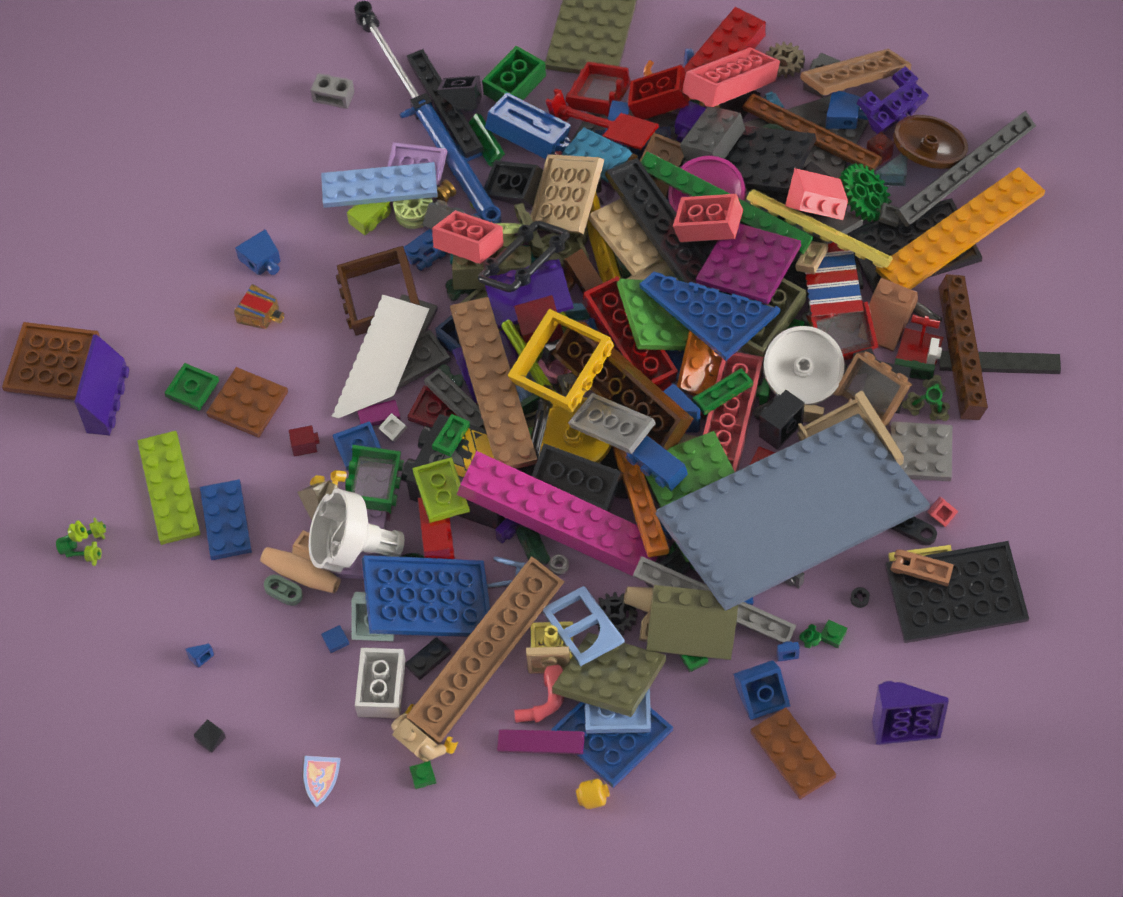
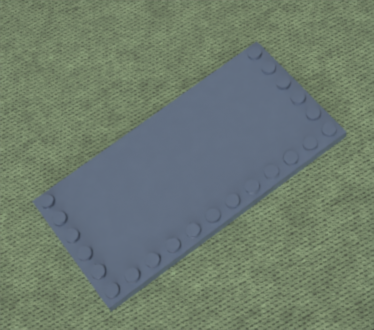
M858 413L657 509L655 514L726 611L928 510L930 503Z

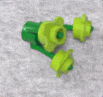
M95 517L93 518L94 522L89 524L91 530L87 531L79 520L75 521V524L69 525L68 535L56 540L57 551L60 555L65 554L67 558L84 556L87 562H91L92 566H96L97 560H100L102 555L96 541H93L92 545H87L84 551L74 552V550L77 548V542L87 539L90 534H93L95 539L99 537L105 539L106 525L103 521L99 522Z

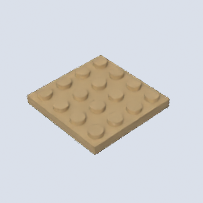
M547 155L531 212L532 221H543L564 228L570 233L584 234L604 159L600 157Z
M621 198L589 214V221L633 277L664 260Z

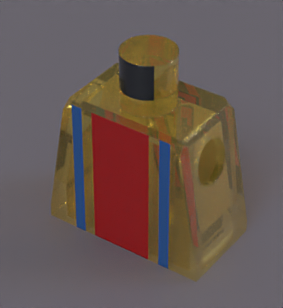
M253 284L234 311L237 323L261 329L268 328L271 321L281 323L285 315L284 312L279 311L278 302L274 296Z

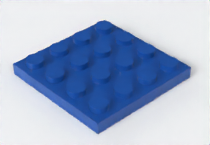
M580 702L551 731H583L585 733L583 754L575 755L614 788L673 731V726L650 707L651 732L586 733L585 703Z

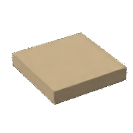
M569 646L526 648L528 673H544L546 667L551 665H560L564 670L570 662Z

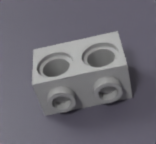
M319 73L311 88L313 102L348 109L355 92L353 80Z

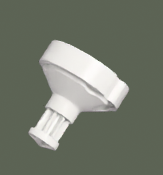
M334 489L331 495L326 494L313 516L309 532V555L315 567L340 573L343 568H349L361 552L370 554L375 552L386 556L399 557L403 551L405 539L401 531H388L380 529L377 525L369 524L366 505L359 494Z

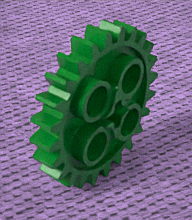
M855 163L844 169L839 177L848 199L847 206L850 205L851 212H856V217L861 215L863 221L866 218L868 222L872 220L873 222L877 221L883 202L887 204L892 202L888 198L891 194L886 192L888 187L883 185L885 181L879 179V174H874V169L869 171L867 165L863 167L862 163L859 165Z

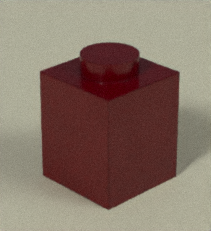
M312 425L288 430L294 457L318 452L316 444H320L318 432L314 433Z

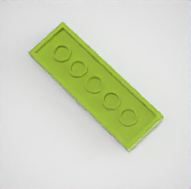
M177 431L137 440L160 544L163 545L201 535Z

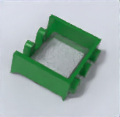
M353 445L352 460L349 462V475L346 478L345 491L359 494L365 502L366 509L385 511L391 514L392 507H396L398 494H395V491L400 489L401 477H398L404 467L401 451Z

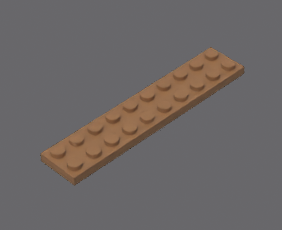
M485 297L450 305V311L493 458L515 469L536 464L537 456L515 383L511 382L507 376L510 372V367L489 298Z
M531 556L405 718L439 745L563 585L564 581Z

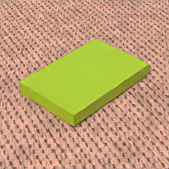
M452 457L412 468L430 523L470 512L467 500L456 495L461 482Z

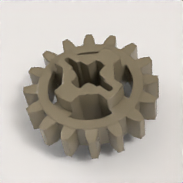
M785 41L782 45L775 43V48L770 46L769 51H766V55L780 61L777 77L784 75L787 78L789 74L794 77L795 72L800 73V69L804 68L805 55H803V50H799L798 45L793 47L792 42L789 45H786Z

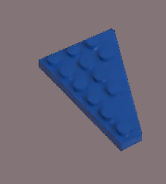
M657 272L651 273L640 283V288L725 361L780 313L778 306H775V308L763 305L762 302L757 300L752 301L735 294L731 296L719 292L718 289H710L693 282L685 283L676 280L675 277H667Z

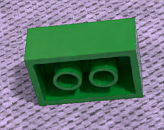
M515 46L482 80L483 95L498 102L507 92L524 100L546 77L545 62L522 48Z

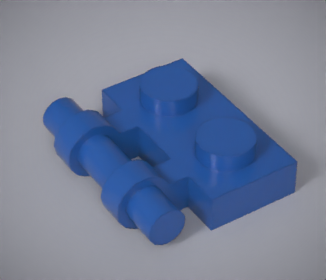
M428 229L404 246L408 261L412 265L418 261L420 262L416 265L419 271L429 268L438 258L442 259L447 253L434 248L431 229Z

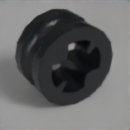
M863 587L855 588L851 593L850 601L853 606L863 608L868 605L870 594ZM857 594H861L862 597H865L863 598V601H859V599L857 598Z

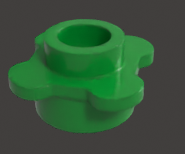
M810 624L808 629L800 633L799 639L804 642V647L809 649L820 643L821 633L816 630L814 624Z

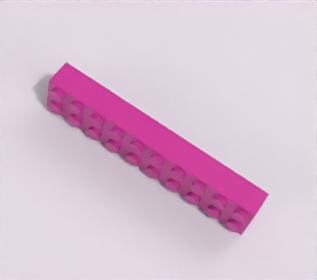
M476 451L456 494L633 576L641 556L656 562L658 557L648 558L636 524Z

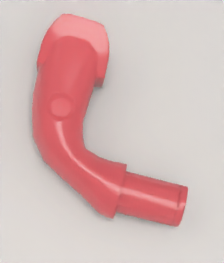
M560 665L547 666L545 669L544 684L548 688L547 703L533 706V708L514 710L516 723L529 721L538 723L559 710L563 704L564 696L554 694L552 687L563 671Z

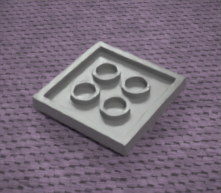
M891 422V437L904 456L903 464L900 466L910 479L951 481L953 425Z

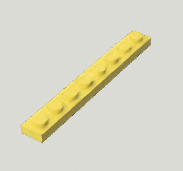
M754 189L749 192L746 198L751 201V205L757 208L763 207L773 216L778 217L780 215L785 218L787 223L792 225L798 224L803 227L804 231L811 234L814 232L820 235V238L826 242L833 241L838 244L837 246L845 251L849 249L855 252L857 257L873 261V264L879 268H887L893 257L793 208L786 207L785 204Z

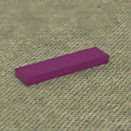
M499 729L497 751L510 753L583 754L585 733L583 731Z

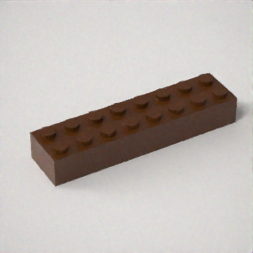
M579 322V323H581V324H583V325H585V326L591 328V327H590L589 325H587L585 322ZM567 328L552 355L578 378L599 342ZM612 348L610 351L611 355L604 361L600 373L594 377L590 389L596 395L653 418L656 424L647 436L665 450L677 445L694 418L615 348Z

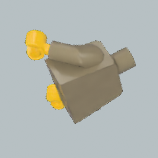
M332 471L330 476L332 483L330 480L325 481L324 476L316 475L310 481L311 486L297 492L311 520L323 497L326 494L331 495L334 489H338V482L345 481V471Z

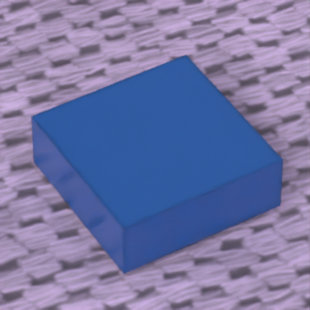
M340 625L321 634L330 653L350 645Z

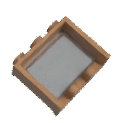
M866 351L865 353H856L833 394L835 396H844L849 400V403L855 400V394L863 391L884 426H888L913 384L908 382V378L901 373L896 374L891 371L892 367L888 364L876 361V357Z

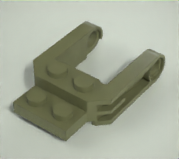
M524 203L514 205L519 224L530 225L533 223L529 212H526ZM587 226L584 234L570 233L569 239L565 242V249L562 252L554 253L548 260L559 259L562 269L566 268L563 260L580 249L584 251L589 259L584 247L588 241ZM537 230L533 232V240L528 242L533 256L536 258L540 257L549 248L550 238L557 234L552 233L540 238Z

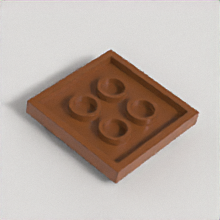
M236 367L206 413L212 419L259 438L286 397L288 388Z

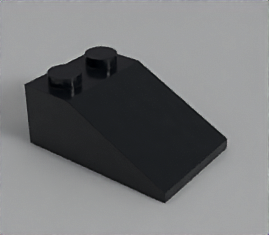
M495 160L484 189L490 198L512 205L524 203L525 208L532 209L543 169L534 164Z

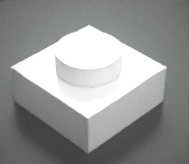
M931 339L927 364L934 365L936 359H940L942 347H938L940 339Z
M391 413L379 429L395 442L407 429V426Z

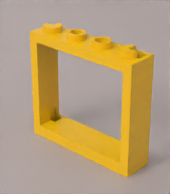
M549 309L507 376L515 385L573 413L578 403L581 404L586 390L588 391L591 388L596 374L602 370L604 361L611 355L610 351L614 344L609 336ZM558 324L599 342L566 397L525 378Z

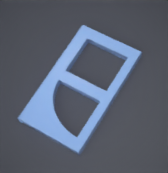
M585 586L548 604L542 611L550 624L558 629V635L565 645L569 646V651L580 666L625 642ZM581 599L592 615L563 629L553 614ZM599 623L600 633L597 640L588 650L580 653L570 638Z

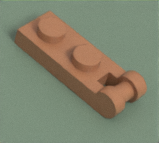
M901 549L895 551L894 557L896 559L891 565L892 572L897 574L903 573L948 586L954 564ZM907 560L910 561V564L907 566L903 562Z

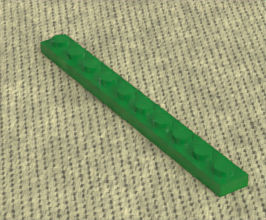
M648 151L641 160V164L650 176L690 197L730 194ZM739 199L743 209L740 223L800 240L801 247L798 253L804 255L813 240L811 235Z

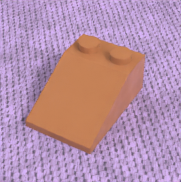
M883 278L880 279L873 293L869 309L878 346L894 352L918 302V292ZM862 322L857 337L867 341Z

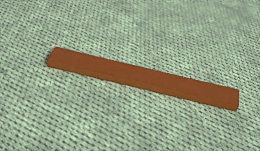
M754 93L743 105V110L783 130L815 133V146L851 164L856 163L859 165L862 163L863 167L868 166L869 171L872 169L875 171L882 162L881 156Z

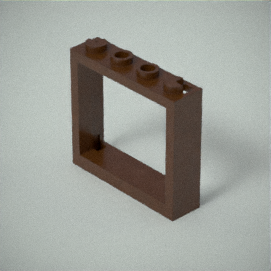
M403 245L336 265L338 270L336 280L338 285L341 284L342 288H339L342 300L345 299L346 303H343L345 314H349L350 317L346 320L349 329H353L356 336L367 333L369 326H371V320L375 315L357 319L348 283L350 278L400 264L410 302L420 306Z

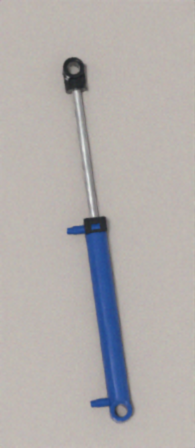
M359 1L354 7L357 23L362 26L365 32H372L412 96V99H410L411 108L401 112L400 117L405 118L414 115L417 120L421 121L435 146L447 150L445 162L477 213L473 215L492 223H502L500 209L490 199L435 111L427 92L422 95L418 94L378 30L380 21L375 15L371 3Z

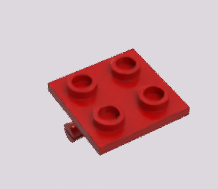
M913 315L911 323L922 325V332L905 328L896 358L926 363L931 339H940L938 347H941L944 338L926 333V328L928 326L939 329L940 321L929 319V316L920 317Z

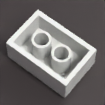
M361 648L355 709L358 717L398 718L400 716L406 661L403 649Z

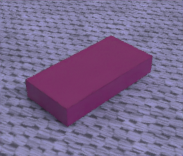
M396 400L367 406L357 411L360 424L370 421L372 426L380 425L391 413L400 420Z

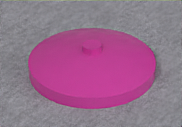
M702 156L694 158L680 167L730 194H737L739 199L745 201L746 188L739 170L731 162L716 156ZM669 186V203L677 213L681 197L690 196Z

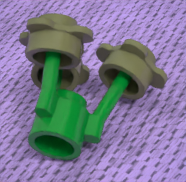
M934 375L932 379L923 381L922 385L927 390L925 395L919 396L914 392H910L906 401L902 402V407L908 409L913 416L919 414V410L925 405L926 401L930 404L931 414L929 418L932 421L937 419L947 421L949 419L948 410L950 405L947 402L941 401L942 393L946 391V387L942 385L939 375Z

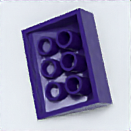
M559 259L546 261L531 275V283L529 285L520 286L514 292H505L485 285L498 329L502 328L501 325L506 320H511L513 325L518 324L515 305L550 295L553 296L558 313L574 309ZM511 270L500 275H492L489 278L510 285L515 281L517 270Z
M93 335L74 402L86 433L110 436L111 430L116 424V411L120 410V396L125 391L124 382L125 378L129 376V367L126 365L125 359L98 335Z
M886 681L878 684L872 719L876 745L941 738L949 703L948 697L902 682Z

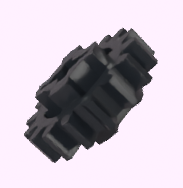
M616 592L613 593L612 597L606 593V599L598 598L599 606L618 632L624 636L626 629L631 632L632 625L637 624V608L624 603V593L620 597L617 596ZM627 610H628V612H629L628 618H626V611H627ZM597 623L595 625H598V631L600 632V625Z

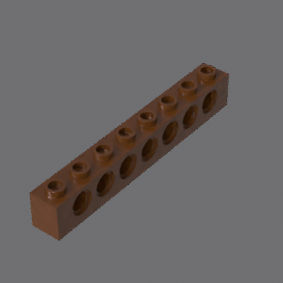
M946 274L938 289L960 419L980 420L987 410L988 404L965 276Z

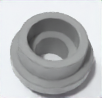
M561 554L554 555L549 560V570L557 575L564 574L569 569L568 559Z

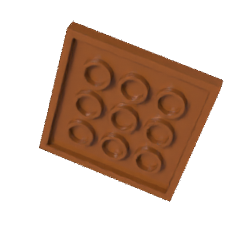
M23 322L2 385L3 391L75 400L93 335L100 336L99 332Z

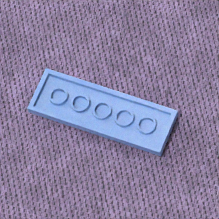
M435 162L321 173L324 208L438 197Z

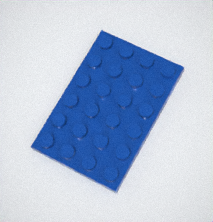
M364 555L362 558L370 634L469 637L490 610L484 561Z

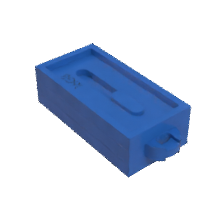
M507 92L488 111L485 129L544 159H547V155H555L554 153L557 151L563 152L570 144L568 136L571 124Z

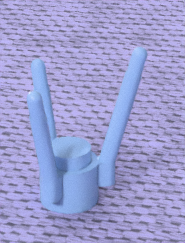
M496 556L493 557V560L499 563L515 566L516 575L526 564ZM512 580L487 584V588L506 586Z

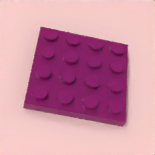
M739 224L735 239L718 240L696 277V283L769 304L799 251L801 241Z

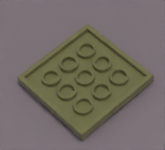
M588 632L578 647L579 652L583 653L595 643L599 635ZM623 643L582 666L572 656L570 662L554 683L552 692L632 717L666 662V655L654 651H646L644 648Z

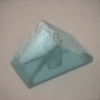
M902 153L877 171V174L880 176L879 179L885 181L883 185H906L907 157Z

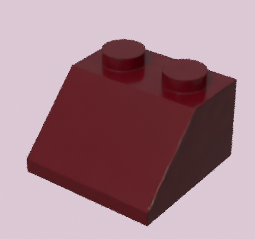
M552 295L514 306L521 334L526 345L547 311L551 309L557 312ZM561 324L557 325L548 342L561 339L563 336Z

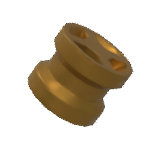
M443 180L441 185L437 186L438 197L436 198L438 200L448 202L450 197H454L457 194L455 187L448 180Z

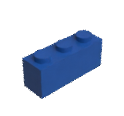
M647 435L632 454L626 452V459L632 465L637 464L646 476L649 477L651 475L660 487H666L670 491L688 475L684 463Z

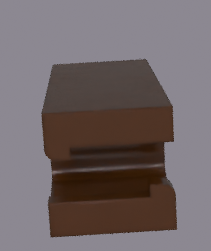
M582 249L563 260L564 265L583 294L603 283Z

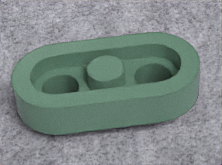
M270 575L264 581V588L269 596L289 606H294L301 602L303 593L299 585L279 575Z

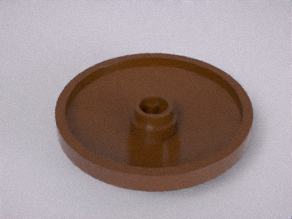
M907 116L897 123L893 133V141L897 149L911 161L925 167L949 169L962 160L968 152V143L965 136L952 124L933 116Z

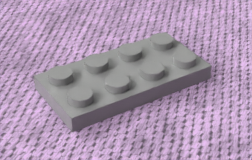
M591 393L568 422L571 428L630 454L634 452L656 424L653 418L594 393Z

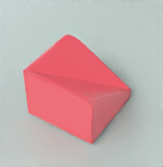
M939 497L927 513L946 527L958 513V510L942 497Z

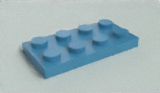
M583 127L573 141L565 148L562 155L600 157L604 159L600 177L602 180L609 182L605 176L606 170L624 164L632 153L629 149Z

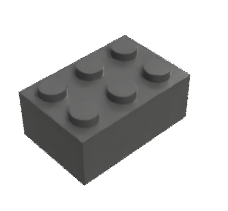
M707 107L680 144L685 161L702 156H716L725 159L745 131L741 113L717 107Z

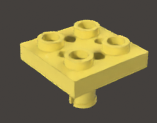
M573 621L559 622L563 629L573 625ZM550 622L532 623L531 648L567 646L563 645L564 642L558 635V629L552 626Z

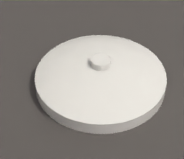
M797 326L781 332L772 340L765 353L763 370L767 384L776 395H781L785 390H788L805 402V405H814L829 398L838 388L844 374V358L836 341L826 332L814 327Z

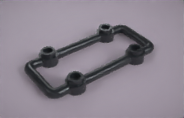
M535 221L530 225L520 226L518 237L496 258H487L484 261V269L478 275L479 282L505 292H514L520 286L529 285L531 283V275L554 253L562 252L565 249V242L569 239L570 232L543 221ZM536 229L557 234L550 238L549 248L527 269L521 268L516 271L515 281L509 285L488 277L489 275L497 274L500 271L499 265L523 242L533 240V232Z

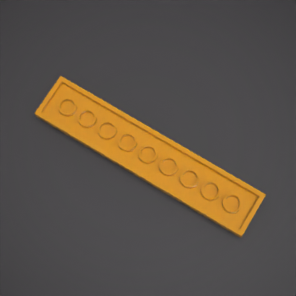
M1018 167L891 256L893 259L887 268L876 266L875 272L883 279L912 289L1044 196L1045 190Z

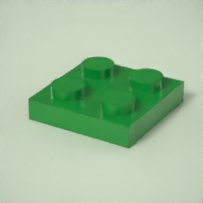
M184 363L164 394L165 397L200 411L218 384L219 378Z

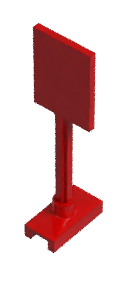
M556 88L554 89L555 96L553 99L547 98L545 100L549 114L565 122L572 117L608 128L603 137L639 150L643 148L659 127L657 123L620 113L615 121H610L571 109L570 106L566 105L562 90Z

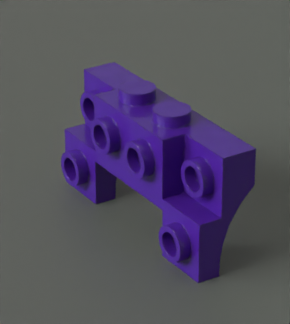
M906 66L896 72L891 78L899 87L896 91L882 101L869 91L858 99L856 103L867 116L871 129L878 135L884 133L907 117V115H913L918 107L924 104L929 97L916 84L919 78Z

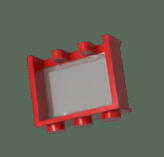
M587 62L585 67L581 69L577 80L574 81L570 92H567L566 103H568L571 109L603 114L608 117L612 100L621 102L630 86L629 69Z
M862 301L864 310L862 312L821 316L808 315L806 318L810 327L820 329L830 335L840 347L844 360L852 359L855 352L872 348V350L879 348L868 301Z

